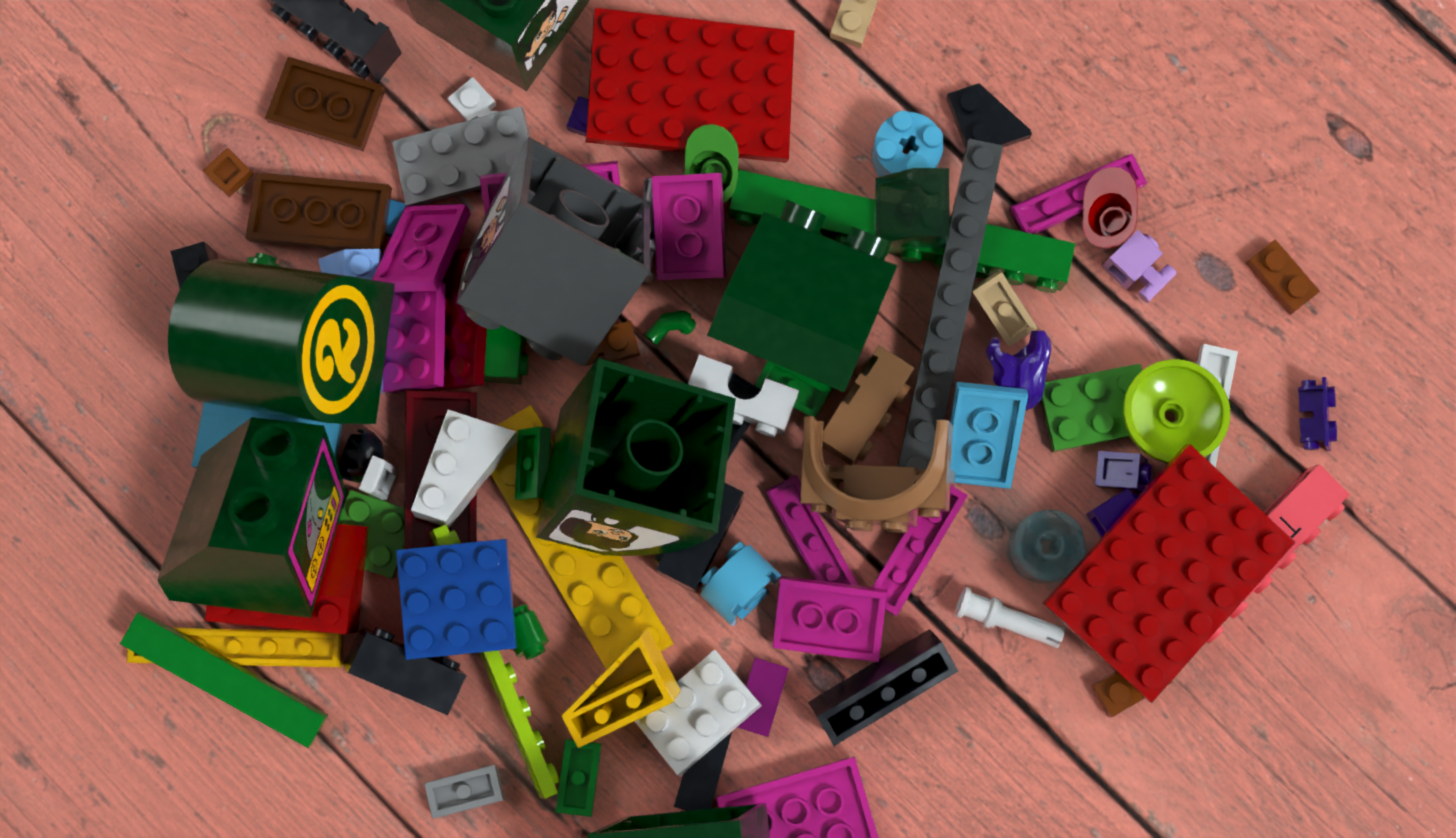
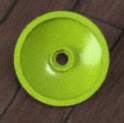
M1170 359L1159 361L1146 367L1132 380L1124 396L1123 419L1129 436L1141 451L1155 460L1169 463L1185 444H1191L1204 457L1211 454L1221 444L1228 431L1230 405L1224 388L1211 372L1190 361ZM1165 411H1170L1174 414V422L1166 420Z

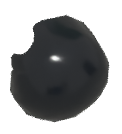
M358 429L357 432L362 434H351L349 436L339 466L342 479L362 482L372 455L384 459L382 441L372 431Z

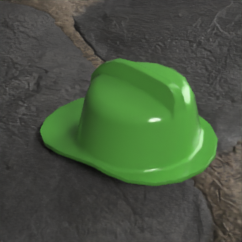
M715 124L702 125L694 130L687 140L684 175L722 173L723 204L728 202L735 192L738 179L739 152L737 142L733 135L724 127Z

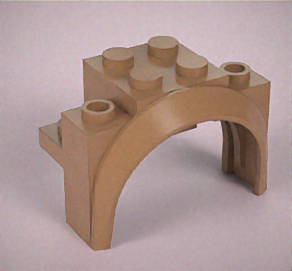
M804 416L800 503L811 506L810 512L832 513V508L836 510L835 519L844 522L845 528H851L853 531H872V525H880L882 530L892 533H907L908 527H917V517L939 518L940 511L949 512L950 486H954L955 472L951 469L953 425L949 420H937L933 453L927 469L924 470L915 467L864 465L831 467V465H825L822 449L824 422L815 420L814 416ZM840 482H843V491L839 488Z

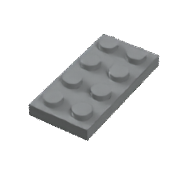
M520 106L392 141L406 206H421L481 190V175L507 173L527 138L530 137L524 109Z

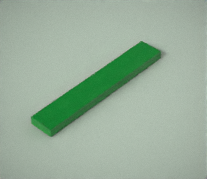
M142 611L136 613L120 642V645L307 748L313 744L328 716L323 711Z

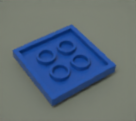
M507 539L396 550L406 660L517 648Z

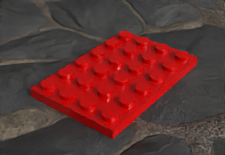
M595 8L593 14L585 143L685 153L687 140L694 130L702 125L715 124L724 127L733 135L738 145L739 158L787 163L790 149L795 31Z
M1185 444L1042 604L1140 695L1152 703L1295 544V541L1191 444Z

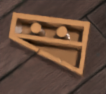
M878 344L872 358L862 373L859 374L853 387L823 430L822 447L849 465H852L856 458L863 462L874 445L868 441L875 429L880 433L883 431L892 417L887 412L894 401L900 404L911 388L906 382L915 367Z

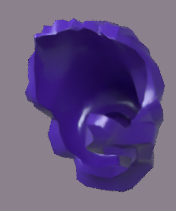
M1043 330L1032 331L1029 344L1013 356L1000 350L998 337H992L986 349L988 360L994 369L993 381L996 386L1028 390L1026 410L1034 408L1043 397L1047 368L1052 350L1051 341L1046 332Z

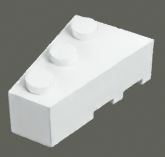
M447 410L411 508L414 516L440 526L447 525L450 528L476 495L480 486L495 471L502 458L517 443L516 431Z

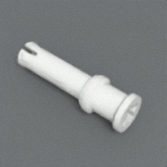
M964 587L955 609V617H969L982 622L983 627L986 628L998 626L1053 646L1056 649L1060 646L1065 633V627L1058 626L1003 606L999 598L993 597L989 599L972 593L969 587Z

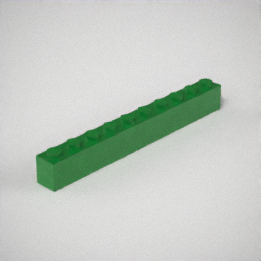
M738 170L737 185L729 207V218L735 219L734 222L739 225L753 227L755 224H758L763 212L780 217L786 201L789 200L826 215L819 232L822 235L845 244L853 226L892 242L888 253L902 256L901 259L906 262L921 263L923 260L935 263V267L940 269L951 220L949 215ZM986 224L975 277L987 278L989 275L1001 270L1010 285L1018 286L1027 283L1036 285L1037 290L1046 293H1055L1056 290L1061 291L1068 283L1075 243Z

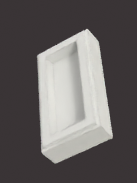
M372 455L359 489L374 498L386 501L399 471L387 461Z

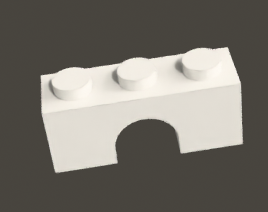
M699 354L688 382L689 385L736 398L733 416L734 424L742 425L743 421L756 425L755 430L761 434L775 437L776 433L784 435L799 390L765 379L763 387L757 396L747 400L739 399L728 388L732 375V366Z

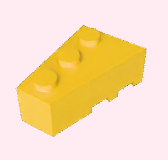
M648 627L563 713L562 718L578 748L673 703L681 690Z

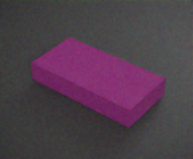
M754 658L746 687L762 706L737 728L769 737L789 668Z

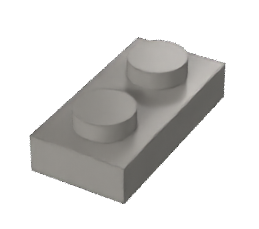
M497 764L424 783L432 819L505 800Z

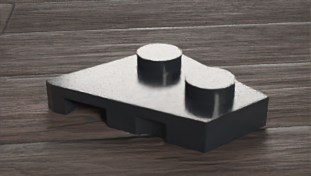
M980 83L947 94L946 99L965 148L969 138L1003 145V147L1030 139L1032 135L1031 129Z

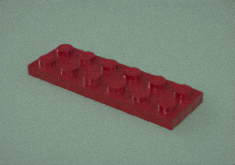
M406 391L404 549L434 546L429 533L441 526L416 518L411 508L447 410L477 419V392ZM477 493L451 527L448 528L449 532L455 530L461 543L477 542Z

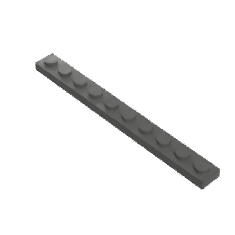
M970 138L967 141L897 467H915L926 470L933 453L937 420L945 419L1003 145Z

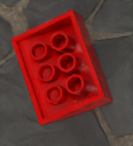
M338 524L311 618L206 605L205 621L339 634L358 632L369 526Z

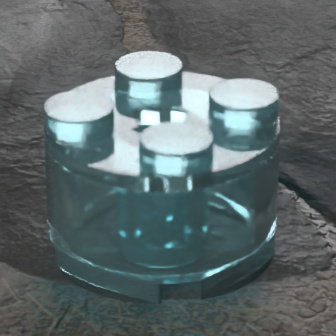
M1059 510L1038 511L1025 517L1015 525L1009 535L1007 556L1013 568L1023 578L1034 583H1053L1064 579L1085 556L1084 534L1078 522L1070 515ZM1049 540L1050 545L1048 548L1052 552L1044 554L1041 551L1043 546L1040 542Z

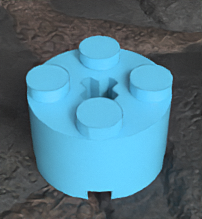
M907 111L896 112L880 126L875 137L871 156L879 179L886 185L898 190H909V188L926 184L933 177L942 157L943 133L932 120L922 114ZM907 148L911 151L908 154H904L902 150Z
M742 542L737 543L727 553L726 558L729 560L720 569L714 566L700 581L703 584L701 587V597L731 626L736 624V615L742 620L769 594L765 586L770 581L776 585L781 578V574L751 545L745 546Z

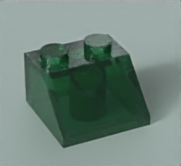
M911 168L875 178V236L892 242L890 247L944 248L950 237L949 168Z

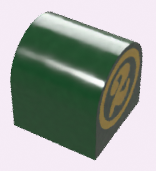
M227 259L207 261L188 276L179 290L172 308L168 327V354L174 377L180 388L189 397L199 402L324 423L376 424L395 284L352 276Z

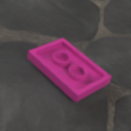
M722 173L653 176L652 195L657 280L727 277Z
M466 204L406 206L372 280L395 284L394 292L438 291L471 215Z
M441 283L438 291L393 293L383 368L382 392L394 394L444 387L446 284Z
M781 576L773 648L879 662L888 589Z

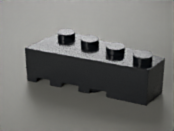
M267 0L272 7L269 11L274 17L284 24L289 20L297 26L295 30L303 38L311 43L314 39L324 45L322 50L336 61H339L340 58L350 64L348 68L363 80L368 77L375 83H378L402 53L388 26L380 21L376 25L369 19V15L359 8H356L353 12L352 8L344 0Z

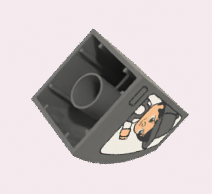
M528 137L500 185L470 248L462 270L457 303L464 306L465 313L472 321L484 328L498 329L502 325L526 337L530 347L544 358L560 360L564 356L584 366L650 272V203Z

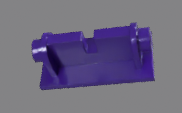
M1322 377V385L1317 386L1316 380L1301 381L1302 387L1298 388L1300 413L1313 412L1314 418H1300V443L1304 444V450H1318L1319 444L1325 443L1327 451H1331V442L1337 441L1336 421H1330L1329 407H1336L1335 386L1328 387L1326 377Z

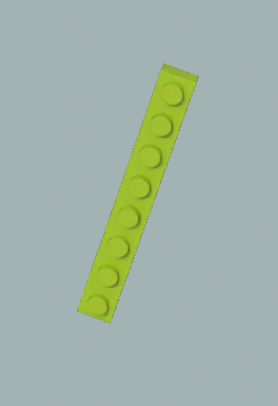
M447 525L433 529L429 533L434 546L461 543L455 530L449 532ZM500 650L479 652L539 798L546 799L557 794L558 791L555 784L559 783L557 772L551 762L546 764L541 753L545 749V744L538 729L533 731L527 719V717L531 716V710L525 697H518L513 684L518 681L512 665L509 662L504 664L499 652Z

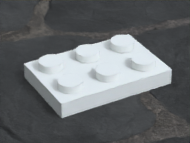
M716 650L712 651L677 681L681 691L673 703L635 721L678 776L685 773L762 706Z

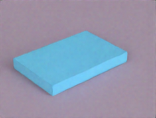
M956 382L950 423L953 425L951 469L955 472L954 483L1011 489L1028 399L1027 389Z

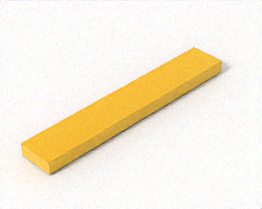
M173 628L238 665L342 668L344 634L293 630ZM127 650L126 663H153L135 652Z

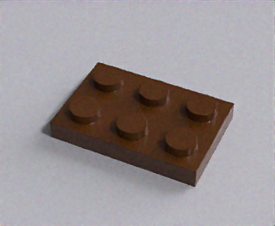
M288 57L265 119L268 123L364 152L386 90L383 85Z

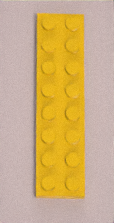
M531 405L497 425L516 431L517 438L518 430L544 427ZM551 439V441H550V442H551L550 461H551V455H552V450H553V445H554V442L552 441V439ZM516 443L502 458L491 476L604 667L607 669L647 627L661 652L674 645V642L622 556L601 555L536 538L543 499L531 501L515 500Z

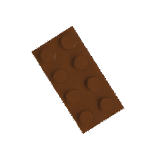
M255 173L245 238L249 242L334 250L380 249L383 253L392 188L389 184Z

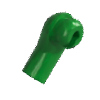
M684 310L665 312L644 333V336L657 346L669 331L679 330L684 335L690 334L695 329L696 322L691 318V314Z

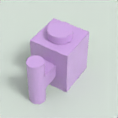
M1139 230L1102 266L1126 290L1139 278L1146 286L1138 293V296L1146 303L1177 274L1170 265H1166L1160 272L1151 266L1163 253L1158 249V243L1150 235L1142 234Z

